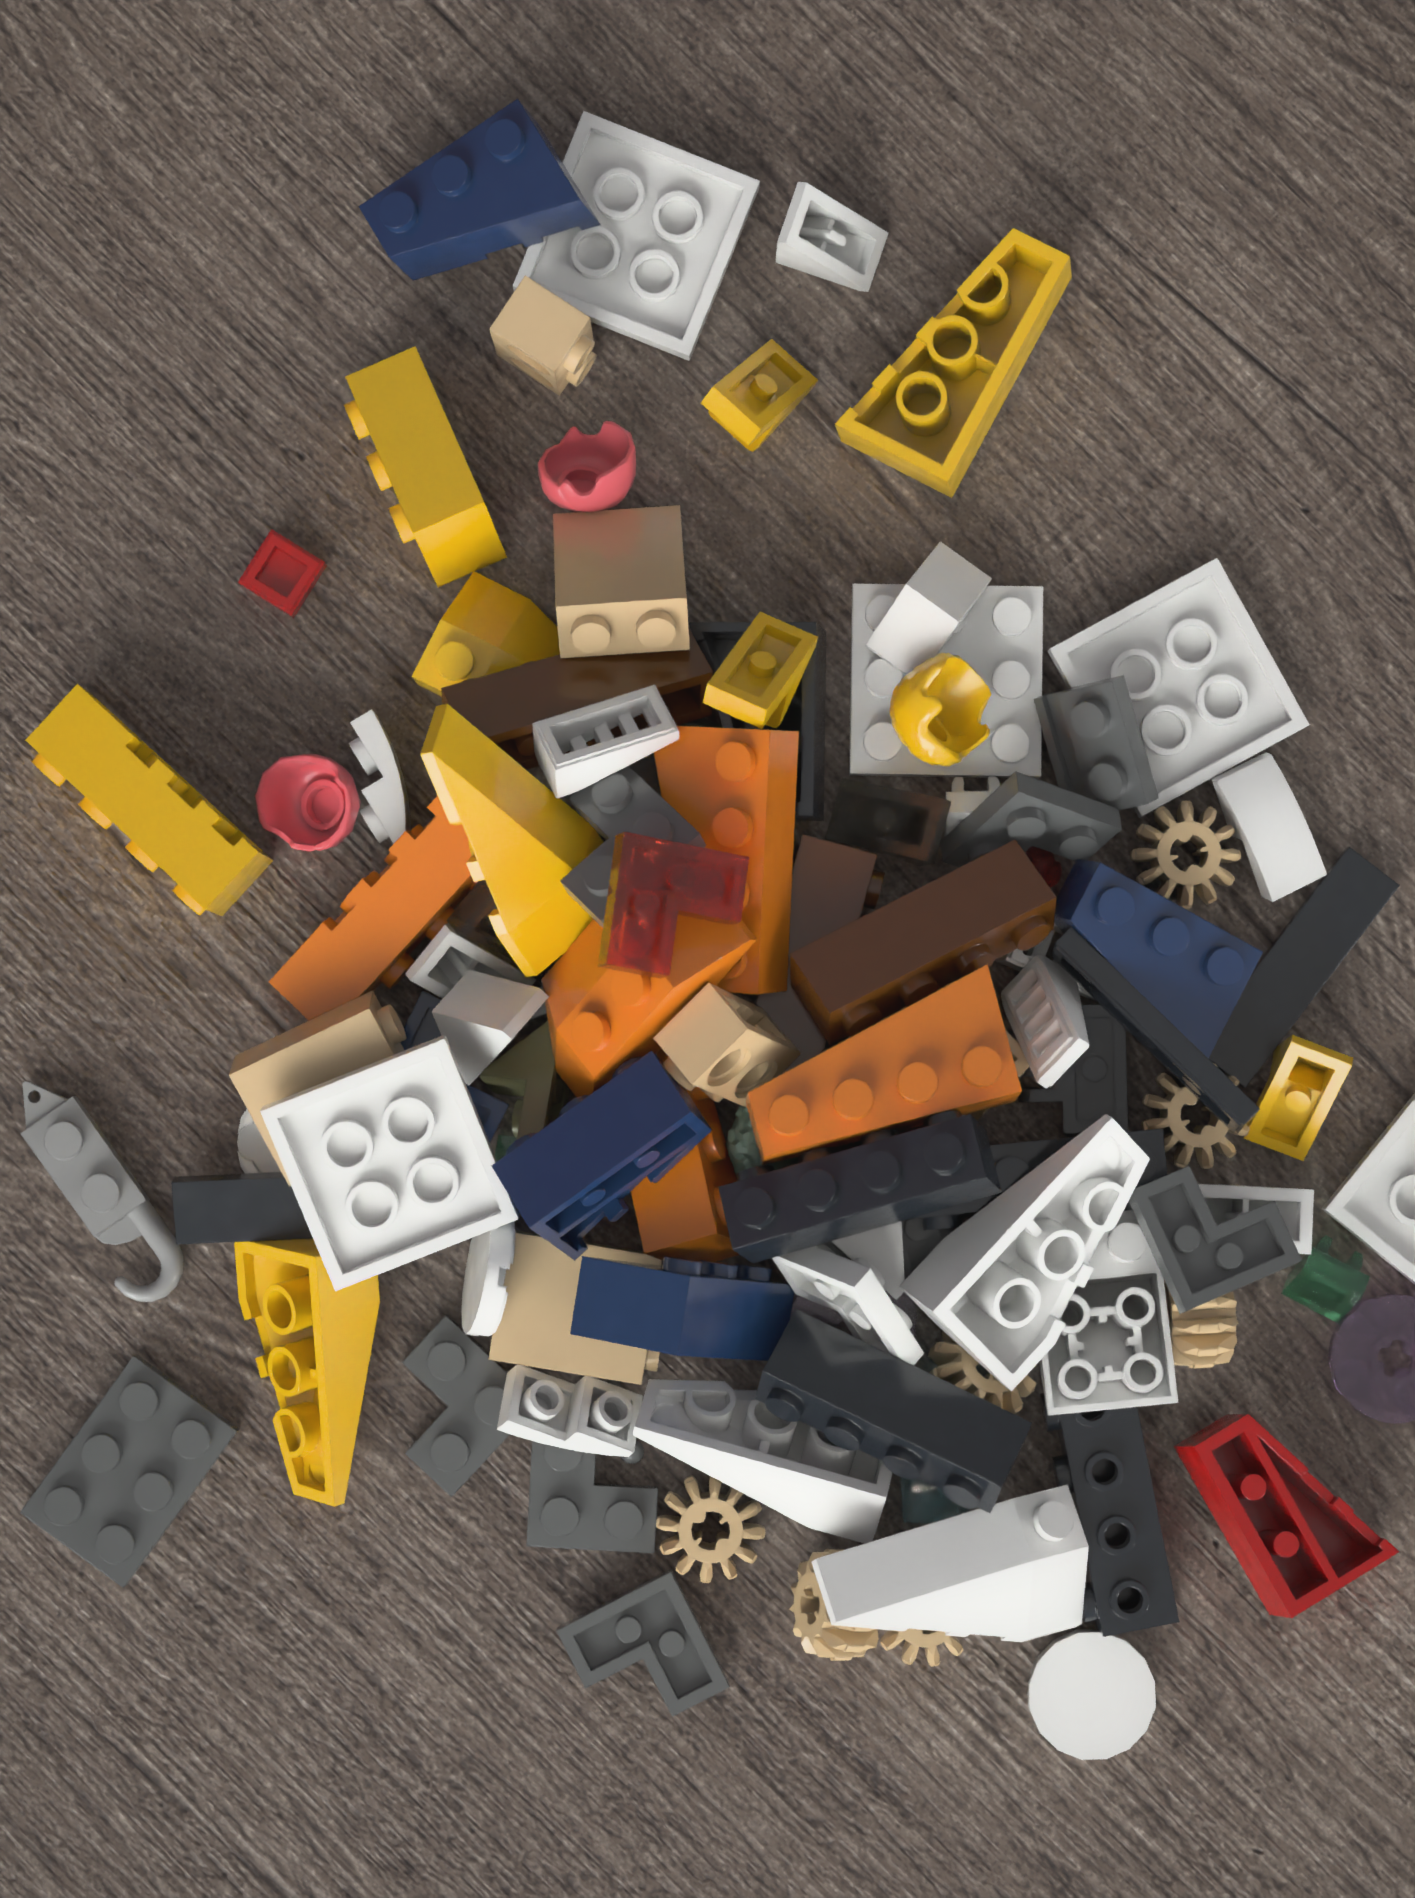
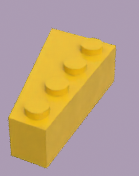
M1012 228L957 289V294L935 318L932 316L916 334L917 338L892 366L889 364L872 382V388L835 423L841 442L952 498L1072 278L1070 256Z
M78 683L25 740L38 752L31 762L57 786L60 787L68 780L85 797L78 805L104 829L107 830L114 823L131 839L125 848L151 872L154 873L158 867L164 870L177 883L172 891L198 915L207 910L223 916L274 861L96 697Z

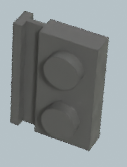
M1124 675L1068 688L1055 693H1046L1033 699L1058 787L1119 810L1146 805L1159 798Z

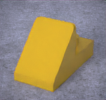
M770 339L710 389L701 404L709 410V415L746 449L753 452L764 443L812 390L818 379L773 339Z
M759 612L707 683L703 703L760 729L765 724L777 728L786 714L813 654L818 636L763 612Z
M1291 1035L1281 1042L1274 1050L1270 1077L1256 1103L1260 1110L1247 1124L1250 1130L1248 1135L1244 1136V1139L1304 1161L1352 1067L1353 1057L1295 1035Z

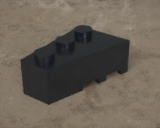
M688 622L692 635L710 665L713 675L752 622ZM786 622L818 636V640L780 725L777 728H773L765 724L760 729L718 710L723 728L799 731L795 821H824L826 630L817 622Z

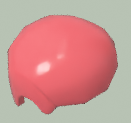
M612 421L603 422L602 428L595 435L583 434L576 427L570 428L558 445L545 450L537 464L542 489L551 502L560 508L573 512H597L617 506L632 487L636 475V451L631 433Z
M318 754L280 757L262 773L255 794L258 818L263 829L281 837L291 848L309 852L336 847L353 831L361 804L352 775L333 759Z

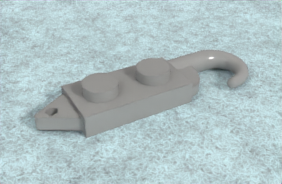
M24 1081L22 1086L26 1130L20 1134L91 1234L102 1243L111 1245L131 1242L143 1236L160 1260V1275L153 1283L139 1286L132 1284L123 1276H118L114 1281L115 1286L124 1296L137 1302H154L166 1297L177 1287L183 1274L184 1256L179 1244H176V1238L149 1202L150 1199L78 1097L72 1096L67 1099L32 1082ZM34 1091H38L41 1095L37 1103L31 1099V1094Z

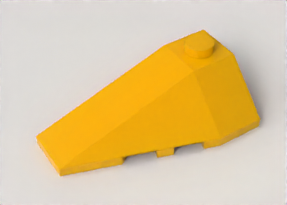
M474 571L439 621L412 674V678L417 685L442 697L441 688L517 667L530 661H538L559 655L558 627L529 598Z
M449 704L438 705L435 708L420 755L449 823L452 825L462 824L466 832L472 855L466 862L474 882L486 880L497 907L488 915L496 936L525 977L537 976L562 956L593 920L566 892L560 880L603 843V840L582 816L560 798L556 799L550 789Z
M314 1239L234 1242L239 1303L244 1320L255 1318L265 1355L256 1357L255 1360L260 1377H270L280 1406V1410L275 1413L273 1418V1424L293 1494L334 1507L344 1504L380 1305L378 1275L335 1291Z

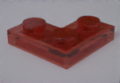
M625 831L615 836L598 967L659 979L670 976L678 915L728 925L741 922L749 857Z

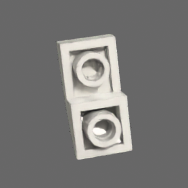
M371 709L350 722L359 737L349 742V745L368 776L377 770L383 776V778L361 790L370 805L361 809L360 813L379 843L390 837L394 844L406 830H411L409 800L398 757L381 721Z
M1265 752L1211 779L1227 825H1232L1235 830L1232 836L1243 842L1261 897L1274 902L1327 875L1304 815L1283 773L1271 754Z
M517 1364L506 1375L497 1430L559 1448L593 1454L629 1457L635 1451L637 1437L633 1436V1431L643 1395L590 1376H584L576 1384Z

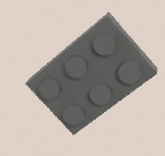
M134 1355L20 1513L124 1588L240 1429L142 1357Z

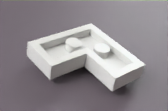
M819 1244L772 1258L796 1295L837 1311L855 1338L913 1366L924 1354L910 1331L913 1326L911 1319L901 1308L892 1303L883 1288L886 1284L885 1278L868 1261L862 1258H856L854 1261L836 1255L825 1244Z

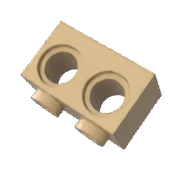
M526 275L489 329L497 356L559 396L569 382L577 387L583 381L597 357V354L592 352L595 341L593 339L590 317Z
M708 983L653 1038L668 1055V1058L663 1062L665 1069L681 1086L689 1091L699 1087L716 1102H720L725 1098L746 1108V1099L749 1091L779 1076L801 1055V1052L763 1008L711 983Z

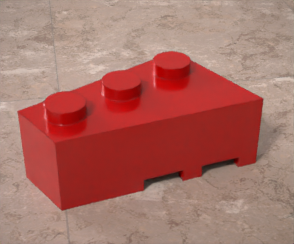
M1227 1414L1174 1446L1269 1615L1293 1618L1399 1553L1385 1538H1380L1353 1513L1354 1510L1340 1497H1335L1308 1472L1309 1469L1249 1414Z

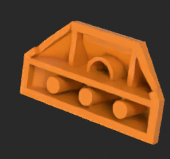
M656 890L608 933L593 919L541 979L543 991L549 996L545 1001L555 1068L576 1097L590 1095L609 1082L615 1070L624 1062L635 1057H643L650 1051L656 1054L661 1047L653 1038L708 983L717 986L756 942L757 938L718 891Z

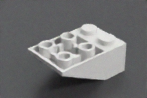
M1133 1210L1123 1211L1116 1227L1104 1232L1088 1265L1094 1268L1085 1287L1077 1285L1060 1318L1066 1324L1056 1344L1039 1361L1048 1416L1178 1403L1164 1278Z

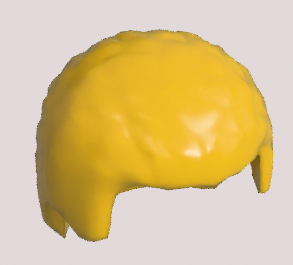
M939 653L935 657L927 659L916 666L894 688L889 711L892 726L898 734L900 741L907 746L915 757L930 765L951 766L961 762L964 757L989 736L990 729L987 724L981 725V717L992 694L987 684L968 662L958 655Z

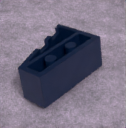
M518 98L358 206L388 257L413 281L488 259V253L522 243L525 247L544 242L543 237L578 226L581 230L601 225L540 125Z
M1076 859L1056 898L1055 925L1063 933L1070 927L1076 930L1209 1059L1263 951L1101 862Z
M650 1051L643 1057H635L624 1062L615 1070L609 1082L592 1094L579 1096L567 1103L560 1111L559 1117L538 1133H530L514 1141L507 1149L506 1156L491 1166L528 1227L574 1261L588 1249L582 1237L603 1217L606 1216L610 1222H616L629 1210L623 1198L646 1176L650 1182L657 1183L712 1131L686 1089L668 1073L663 1065L664 1061L653 1051Z
M582 1256L570 1334L676 1356L768 1361L790 1321L794 1291L789 1284L771 1281L773 1269L735 1263L733 1265L708 1260L694 1261L664 1256L663 1264L660 1266Z

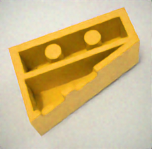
M416 346L345 376L355 399L343 404L358 439L360 440L370 435L377 449L376 452L366 456L380 490L383 491L393 487L399 500V504L388 508L403 543L416 539L437 587H441L507 558L485 502Z

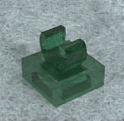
M1326 1235L1312 1247L1311 1254H1306L1302 1261L1289 1273L1281 1294L1339 1323L1362 1298L1370 1276L1359 1271L1363 1264L1361 1253L1355 1251L1345 1263L1328 1255L1333 1239Z

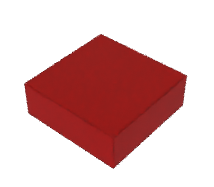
M271 529L238 583L294 618L327 567V564Z

